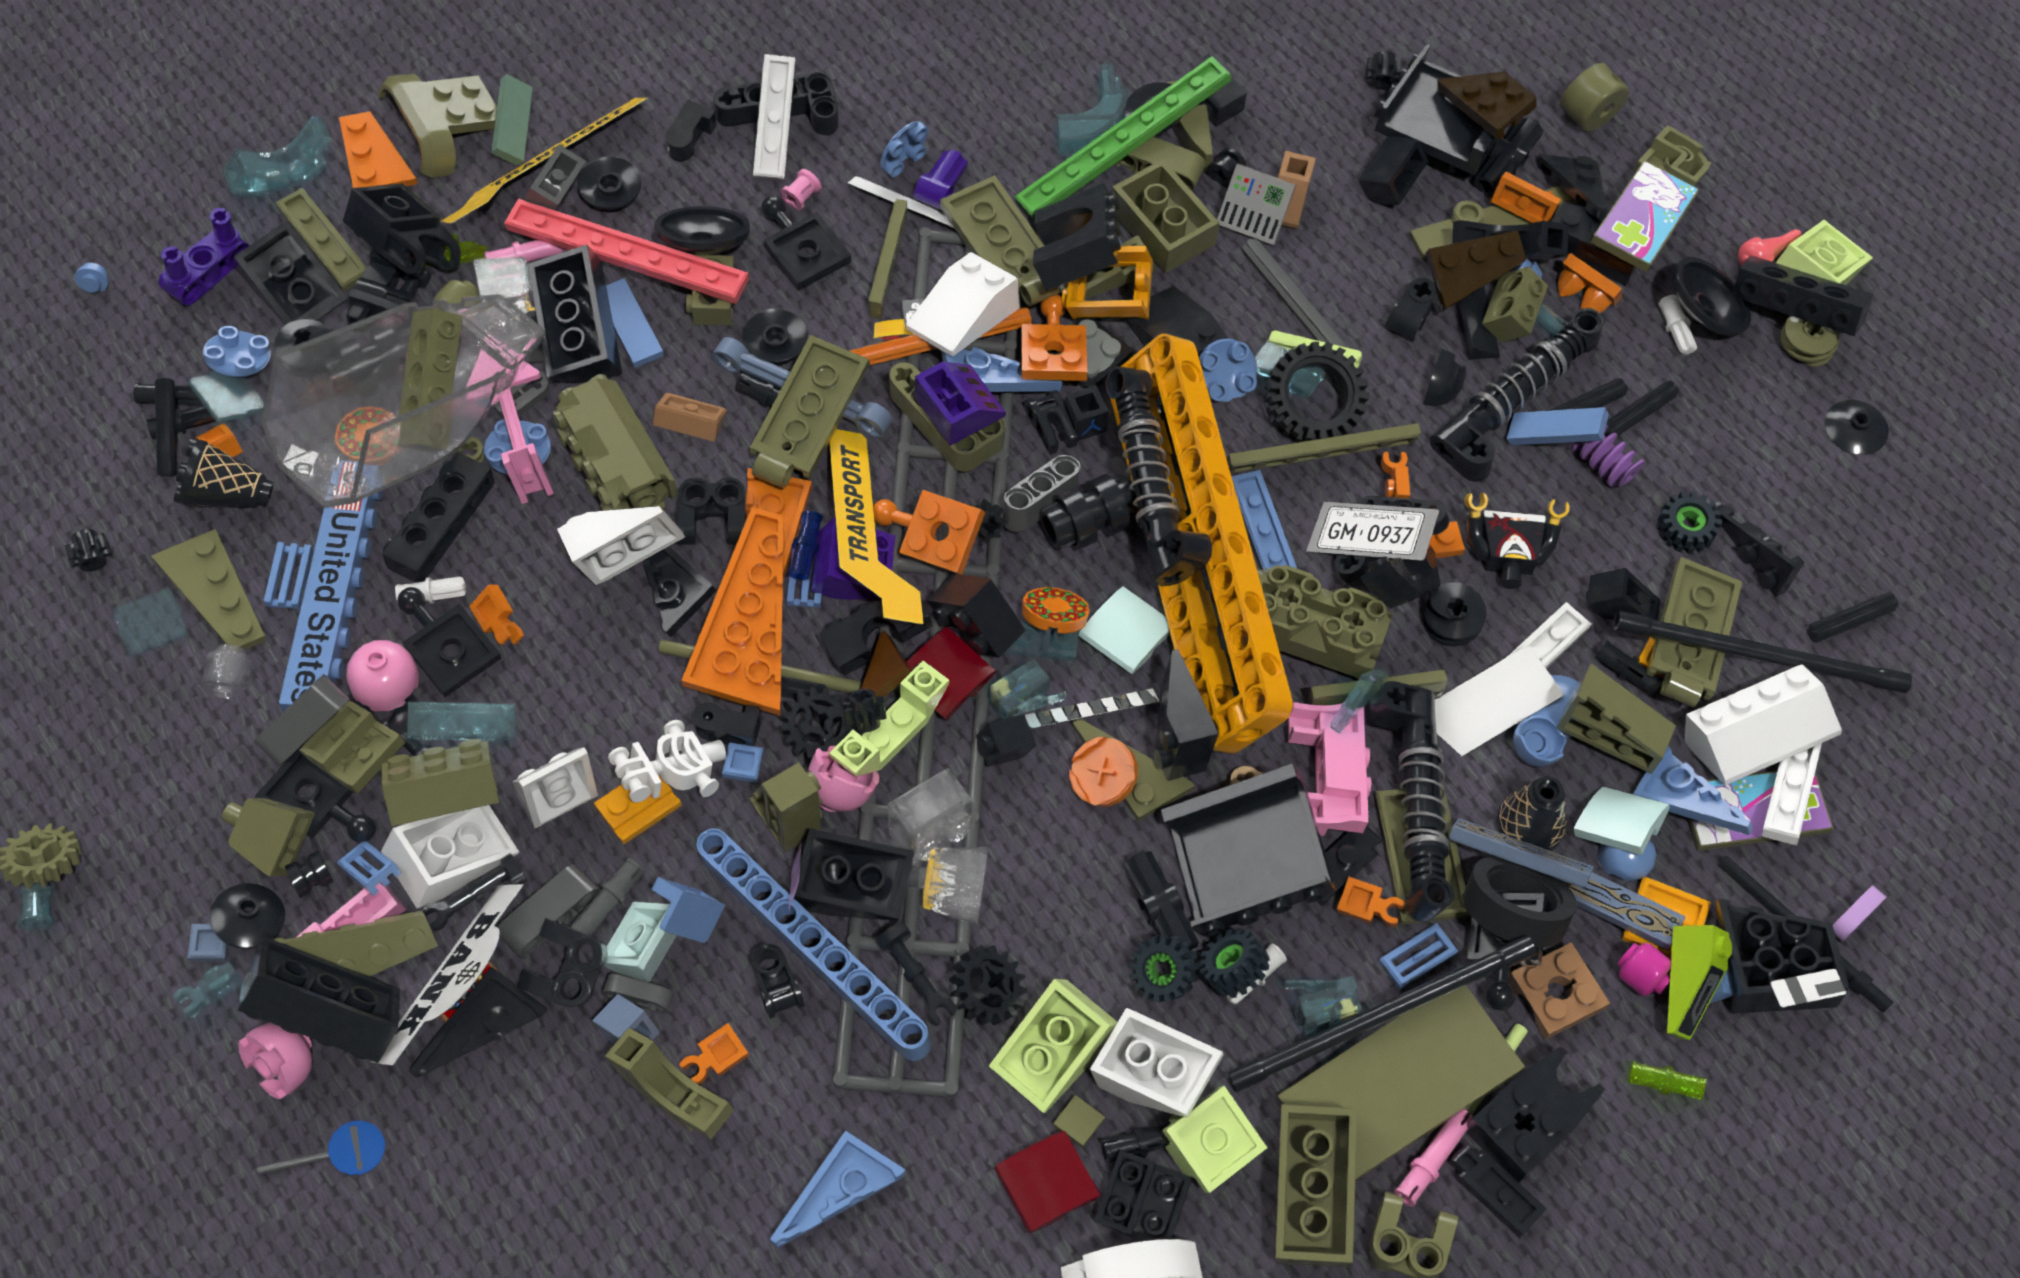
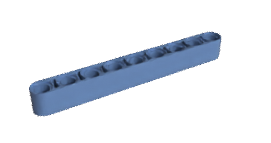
M714 828L700 834L696 844L702 862L745 906L904 1058L917 1061L927 1056L931 1048L927 1026L909 1007L794 898L789 910L790 894L720 829ZM715 846L723 847L717 854H708V851ZM737 869L747 870L741 877L731 876ZM767 891L771 893L769 898L759 901L755 899L761 892ZM785 915L796 916L789 924L779 923ZM811 938L820 939L819 944L815 947L808 948L804 946L805 942ZM834 962L846 963L840 971L833 972L828 970ZM866 985L871 987L870 991L865 995L858 996L853 994L854 990L859 986ZM892 1009L896 1011L895 1016L890 1020L878 1018L884 1010ZM915 1033L922 1036V1039L917 1044L909 1045L904 1043L905 1038L910 1034Z

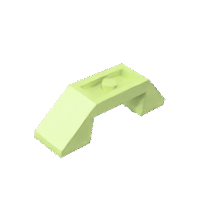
M922 661L900 683L901 697L886 711L887 719L880 720V727L874 731L866 732L862 736L852 730L829 753V756L856 777L881 770L928 723L949 685V679Z

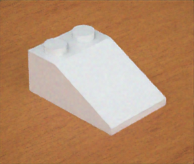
M970 252L947 269L907 322L906 330L953 357L1019 309L1018 278Z
M660 506L587 512L569 519L565 525L557 529L572 562L595 585L611 579L685 538L680 528Z
M584 747L569 753H560L554 756L548 764L536 770L529 769L521 773L517 780L512 782L515 794L534 828L598 796L588 753Z
M487 805L410 822L392 828L381 853L399 868L401 874L397 876L398 880L415 907L420 908L427 903L445 898L467 883L500 865V859L505 855L511 853L514 857L519 851L491 807Z
M1126 1008L1090 1070L1098 1087L1131 1103L1188 1118L1224 1054L1214 1047Z

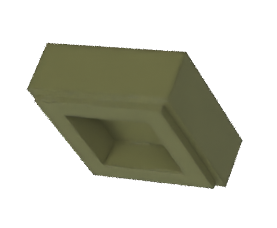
M1075 1095L1053 1123V1127L1059 1132L1065 1130L1069 1139L1083 1149L1104 1122L1105 1116Z

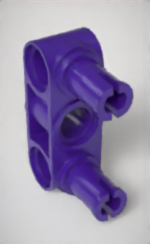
M216 208L210 213L209 217L213 225V231L197 244L190 247L187 252L182 254V251H178V248L174 246L167 247L161 252L165 270L161 273L158 284L161 289L183 305H191L205 295L235 268L233 266L234 256L250 246L249 243L241 238L240 232L232 224L231 214L226 212L224 208Z

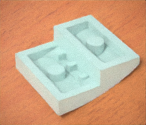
M1122 586L1090 618L1085 627L1080 630L1078 636L1133 674L1151 657L1154 649L1170 635L1166 616Z
M1602 787L1592 797L1574 827L1575 837L1642 855L1651 835L1657 836L1670 807L1666 803Z

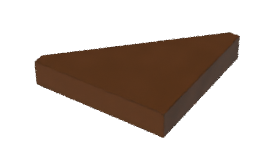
M885 631L879 636L861 688L873 690L875 697L883 696V698L912 672L893 639Z

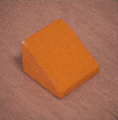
M225 423L196 437V439L206 441L232 457L243 452L236 437Z

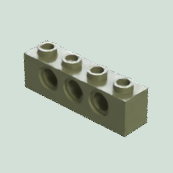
M434 308L413 312L395 437L396 444L424 450L445 448L462 324L461 315Z

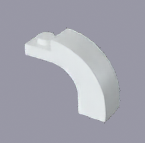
M1174 1239L1143 1241L1114 1246L1082 1255L1083 1260L1060 1267L1062 1278H1202L1195 1242Z

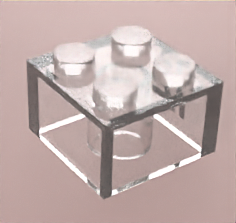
M946 768L888 803V832L899 848L915 851L913 863L920 859L921 861H926L936 855L941 846L950 841L951 843H956L968 834L971 828L972 799L951 770Z

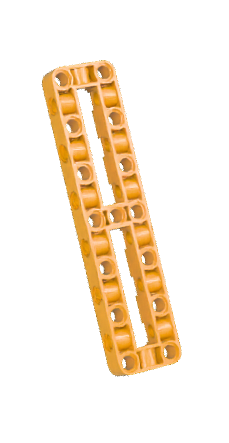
M1160 334L1121 367L1146 370L1152 378V388L1148 398L1151 412L1158 419L1161 427L1159 433L1163 437V442L1160 448L1166 452V459L1163 463L1170 468V475L1167 480L1171 481L1174 485L1171 496L1176 499L1177 506L1179 507L1180 519L1177 522L1178 530L1205 533L1211 539L1212 555L1205 566L1239 695L1236 697L1233 695L1232 687L1234 685L1225 651L1220 646L1216 630L1218 624L1209 591L1205 589L1201 570H1198L1181 583L1171 586L1158 585L1174 650H1179L1219 733L1213 751L1234 754L1285 722L1292 712L1293 701L1196 346L1190 340L1169 334ZM1159 392L1191 509V514L1188 517L1185 513L1187 507L1179 476L1175 475L1170 456L1173 453L1165 423L1160 418L1156 402ZM1110 398L1118 426L1120 424L1119 411L1117 410L1115 399ZM1122 442L1123 450L1126 451V443ZM1126 459L1127 465L1129 467V460Z

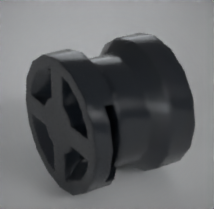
M1225 148L1219 153L1218 160L1212 161L1208 166V174L1212 180L1228 188L1236 164L1247 167L1246 161L1236 150Z

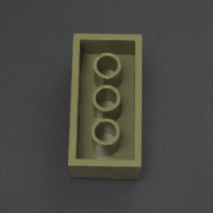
M1281 1105L1276 1263L1352 1268L1357 1109Z

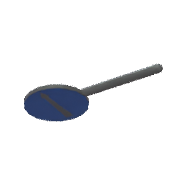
M351 1121L340 1126L333 1133L327 1152L259 1166L256 1168V1173L263 1174L330 1159L332 1165L339 1172L350 1176L362 1175L373 1170L380 1163L385 1153V1140L382 1132L374 1124L366 1121Z

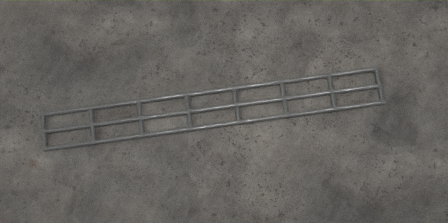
M928 227L920 229L913 299L926 298L931 243L966 245L958 232L936 231ZM967 245L965 246V256L971 252ZM1019 291V309H1020V307H1021V293H1020V291ZM1019 328L1006 331L1005 341L977 339L964 348V350L972 351L973 347L984 350L986 353L1004 354L1005 358L1016 361ZM920 353L907 356L906 363L912 364L919 370ZM1001 392L1000 405L1006 412V416L1003 417L1006 424L1003 449L983 462L995 464L991 505L997 504L1001 508H1003L1004 495L1006 493L1014 392ZM901 410L892 502L895 503L899 511L904 512L910 457L946 459L934 446L911 444L913 422ZM961 449V450H959V451H961V452H968L969 450H967V449ZM947 460L945 463L943 497L955 500L958 470L953 468ZM896 523L891 524L889 534L896 535L892 571L897 575L898 572L935 575V592L954 572L920 560L900 559L899 551L901 548L903 526ZM947 524L940 525L938 541L944 540L948 536L949 527ZM1003 528L1000 532V538H989L987 565L966 564L962 575L992 579L998 588ZM931 615L933 626L930 628L929 640L944 629V626L939 624L933 615ZM879 627L878 639L883 631L892 638V628ZM986 655L981 656L990 666H992L993 657ZM991 679L975 697L969 696V699H975L966 811L928 808L936 710H934L928 723L921 729L914 807L875 804L877 787L868 802L861 806L858 839L872 842L874 818L912 821L910 850L915 851L910 872L920 873L918 887H906L903 921L910 930L911 937L903 943L913 958L915 954L954 957L955 964L961 960V955L969 951L971 921L960 918L972 916L974 893H970L971 896H963L964 894H961V903L963 905L958 910L955 943L916 940L925 841L921 842L923 837L915 825L919 824L926 834V826L921 821L933 814L937 817L929 822L965 825L962 865L966 874L962 886L967 884L968 887L972 886L971 889L974 890L976 867L969 862H976L984 771V757L978 751L976 735L986 726L988 721ZM900 684L891 692L900 693ZM850 917L846 949L859 961L861 950L893 953L891 950L883 951L876 942L877 937L862 936L864 918ZM899 963L896 996L910 1008L912 982L909 983L903 975L906 971ZM952 984V991L957 989V986ZM857 988L853 992V994L855 995L857 993ZM951 997L956 1006V1014L954 1016L949 1015L944 1082L904 1079L905 1058L893 1047L891 1049L889 1077L849 1074L855 1010L841 998L833 1076L835 1088L892 1092L894 1094L905 1093L948 1098L955 1097L958 1093L965 1010V1008L957 1009V1005L961 1002L960 998Z

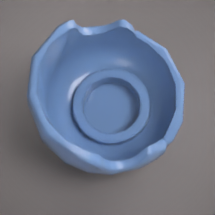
M1534 715L1518 724L1513 736V745L1517 756L1527 765L1540 768L1552 765L1564 756L1563 749L1567 739L1556 728L1557 724L1549 717Z
M1650 839L1642 855L1599 844L1597 858L1607 874L1616 875L1622 881L1629 882L1630 880L1635 881L1646 877L1655 866L1657 854L1654 844Z

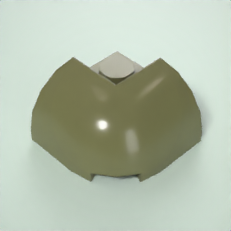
M1667 125L1655 138L1651 148L1638 160L1633 171L1637 172L1645 160L1675 177L1696 186L1707 173L1711 162L1707 161L1706 157L1702 154V145Z

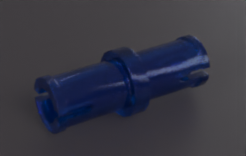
M814 511L802 512L798 535L792 542L794 553L788 575L796 580L806 581L809 579L814 554L819 550L817 539L823 516Z

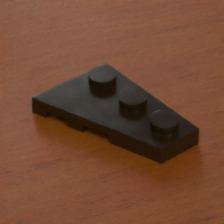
M1518 230L1430 248L1426 252L1442 312L1526 261Z

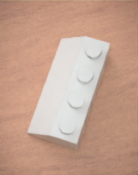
M1801 664L1686 714L1684 741L1708 769L1724 785H1727L1841 735L1842 729L1824 685Z

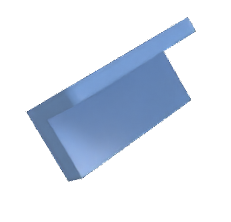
M658 877L652 890L671 901L659 928L670 934L705 943L709 939L725 904L702 890Z

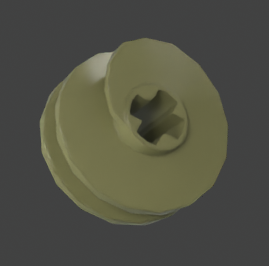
M1793 316L1786 320L1780 335L1783 348L1792 357L1813 367L1828 363L1837 350L1840 340L1838 331Z

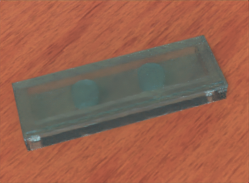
M408 702L407 739L511 741L515 738V704Z

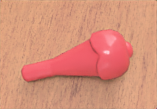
M1794 229L1780 237L1766 239L1754 237L1744 242L1739 248L1738 262L1742 266L1751 255L1773 262L1790 243L1802 236V233L1798 229Z

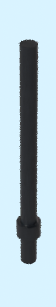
M1726 856L1718 865L1772 914L1784 917L1787 914L1795 915L1729 856ZM1841 956L1847 980L1850 982L1849 987L1859 995L1863 993L1885 1012L1894 1001L1872 983L1874 979L1864 970L1858 971Z

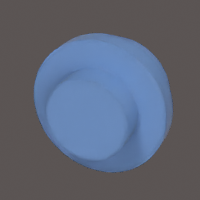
M96 263L84 264L75 274L76 284L84 291L90 293L105 291L109 284L107 271Z

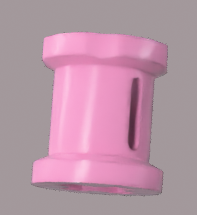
M801 169L797 173L798 178L790 186H785L780 191L783 200L798 211L805 207L804 202L813 193H818L822 188L818 178L806 169Z

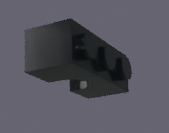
M882 598L875 602L868 601L861 604L855 609L854 614L845 619L838 618L826 625L825 630L820 632V635L842 674L846 675L871 662L872 655L867 647V640L875 629L890 627L899 634L904 643L931 628L933 624L923 605V624L883 618Z

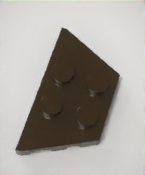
M1505 71L1437 80L1438 91L1497 140L1505 136V128L1508 125L1516 126L1525 115H1529L1537 108L1536 96Z

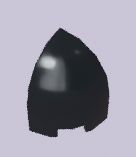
M1441 349L1423 402L1424 405L1438 406L1447 404L1457 397L1466 377V367H1461L1454 361L1456 355L1447 350Z

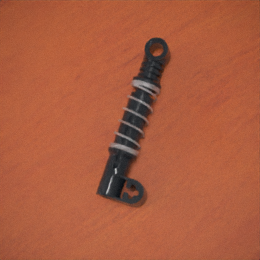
M1591 308L1577 310L1573 314L1571 322L1552 338L1543 339L1535 344L1534 353L1523 354V361L1520 364H1511V371L1509 373H1500L1498 382L1487 384V391H1480L1474 394L1465 409L1430 437L1432 449L1465 479L1474 482L1486 479L1491 472L1495 449L1490 440L1483 435L1489 430H1497L1511 418L1512 412L1521 411L1524 402L1533 401L1536 393L1545 391L1548 383L1556 382L1560 376H1563L1569 370L1570 363L1583 352L1594 350L1599 344L1604 323L1603 316Z
M1115 366L1108 373L1106 391L1110 398L1115 399L1117 410L1119 411L1120 424L1118 425V436L1121 442L1126 443V451L1123 452V457L1129 460L1130 465L1126 472L1132 475L1133 483L1130 485V489L1136 492L1137 499L1134 500L1133 505L1139 507L1140 510L1136 515L1138 526L1145 533L1155 583L1160 586L1175 585L1188 579L1209 562L1212 555V542L1205 533L1178 530L1177 522L1180 519L1179 507L1177 506L1176 499L1171 496L1174 485L1171 481L1167 480L1170 475V468L1163 463L1166 459V452L1160 448L1163 442V437L1159 433L1161 427L1158 419L1151 412L1148 398L1152 388L1150 373L1146 370Z
M1389 681L1384 683L1365 702L1364 710L1367 718L1374 725L1402 732L1403 748L1399 751L1398 762L1400 765L1399 771L1404 774L1405 778L1400 784V788L1405 791L1406 797L1402 799L1401 805L1406 807V814L1401 819L1402 822L1407 824V831L1402 836L1406 840L1403 844L1405 858L1410 864L1411 890L1405 896L1404 903L1406 910L1415 920L1428 922L1449 907L1454 898L1453 889L1449 882L1445 880L1444 863L1449 855V841L1443 835L1448 829V824L1442 818L1447 812V808L1441 801L1445 797L1446 792L1445 788L1441 785L1445 778L1444 771L1440 768L1444 758L1442 749L1437 745L1435 697L1431 690Z

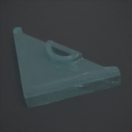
M1379 667L1362 674L1331 721L1330 728L1339 734L1342 733L1387 679L1389 673Z

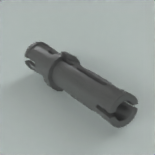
M627 858L609 881L604 880L600 885L601 890L578 915L570 927L591 935L618 903L622 904L626 900L625 894L645 874L644 869H638L640 865L634 860Z

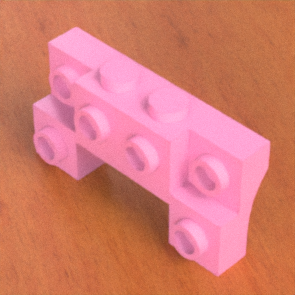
M1293 702L1292 712L1288 718V743L1315 746L1316 793L1308 792L1319 834L1325 836L1328 829L1363 833L1368 824V797L1371 791V778L1367 777L1366 768L1370 761V749L1365 747L1364 704L1346 702L1336 705H1310Z

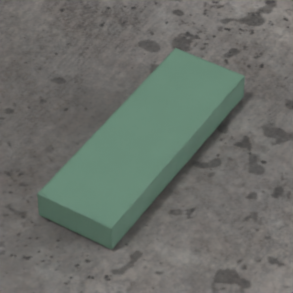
M506 74L500 81L491 153L514 165H520L524 162L533 87Z

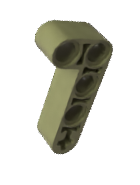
M906 362L898 363L891 368L889 373L891 399L953 468L961 472L973 470L1003 449L1006 429L1003 418L950 446L914 398L915 376L921 372L915 366ZM987 432H992V433H995V434H994V435H988V434H985V433H987ZM961 449H967V450H969V451H968V452H961V451H959V450H961Z

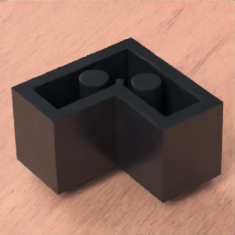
M953 573L927 599V602L933 609L932 615L935 620L942 626L964 630L970 639L968 641L970 647L981 656L986 655L999 658L1026 631L992 579Z

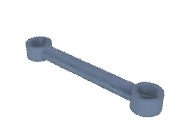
M730 337L722 338L712 353V358L718 366L733 373H739L740 370L765 382L775 383L779 388L783 387L790 371L755 357L749 353L748 349L741 342ZM851 400L843 415L844 418L855 422L860 431L875 438H882L893 421L891 414L884 407L873 402H867L862 405Z

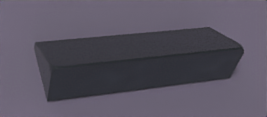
M1482 287L1474 294L1456 303L1468 360L1500 358L1496 337L1482 325L1489 306L1485 287Z

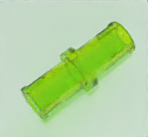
M1632 1060L1628 1084L1658 1089L1660 1094L1669 1095V1092L1702 1101L1706 1088V1077L1676 1072L1674 1067L1667 1065L1665 1068H1659Z

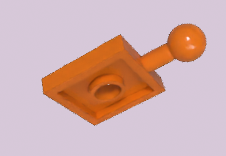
M1054 295L1042 301L1040 305L1042 314L1047 318V325L1022 324V379L1087 381L1086 326L1060 325V317L1064 314L1066 308L1063 307L1062 297ZM1057 350L1061 353L1053 355L1049 354L1047 351Z
M925 490L921 492L913 515L899 511L895 503L887 499L879 500L873 505L874 521L877 524L888 526L896 523L908 527L899 553L957 574H963L985 511ZM942 524H947L949 527L948 536L944 540L937 541L935 536L937 528Z

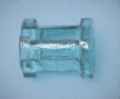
M34 884L30 889H26L25 886L19 889V896L22 899V915L18 918V926L26 930L51 927L53 919L49 915V899L53 897L51 887L46 885V887L42 888L40 884Z

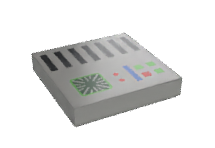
M1236 164L1217 218L1219 225L1275 245L1296 184L1244 165Z

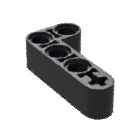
M822 72L795 75L793 78L790 117L809 114L813 130L820 135L833 134L839 127L838 102L830 76ZM762 81L719 89L714 95V110L717 122L725 127L758 122Z

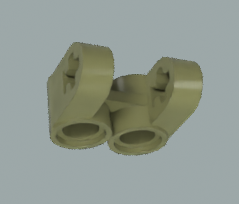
M1385 1191L1368 1244L1367 1254L1370 1262L1379 1270L1394 1271L1409 1278H1438L1447 1264L1458 1223V1216L1439 1210L1430 1238L1418 1239L1409 1236L1404 1230L1397 1227L1404 1197ZM1380 1242L1392 1243L1396 1247L1397 1255L1388 1256L1384 1254L1380 1248ZM1424 1254L1430 1257L1433 1262V1268L1425 1269L1421 1267L1417 1262V1255Z

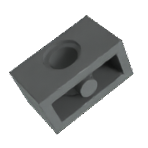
M558 145L530 187L524 201L558 211L578 180L586 161L563 146Z

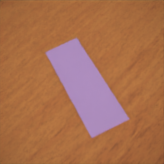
M801 842L791 871L789 910L799 883Z

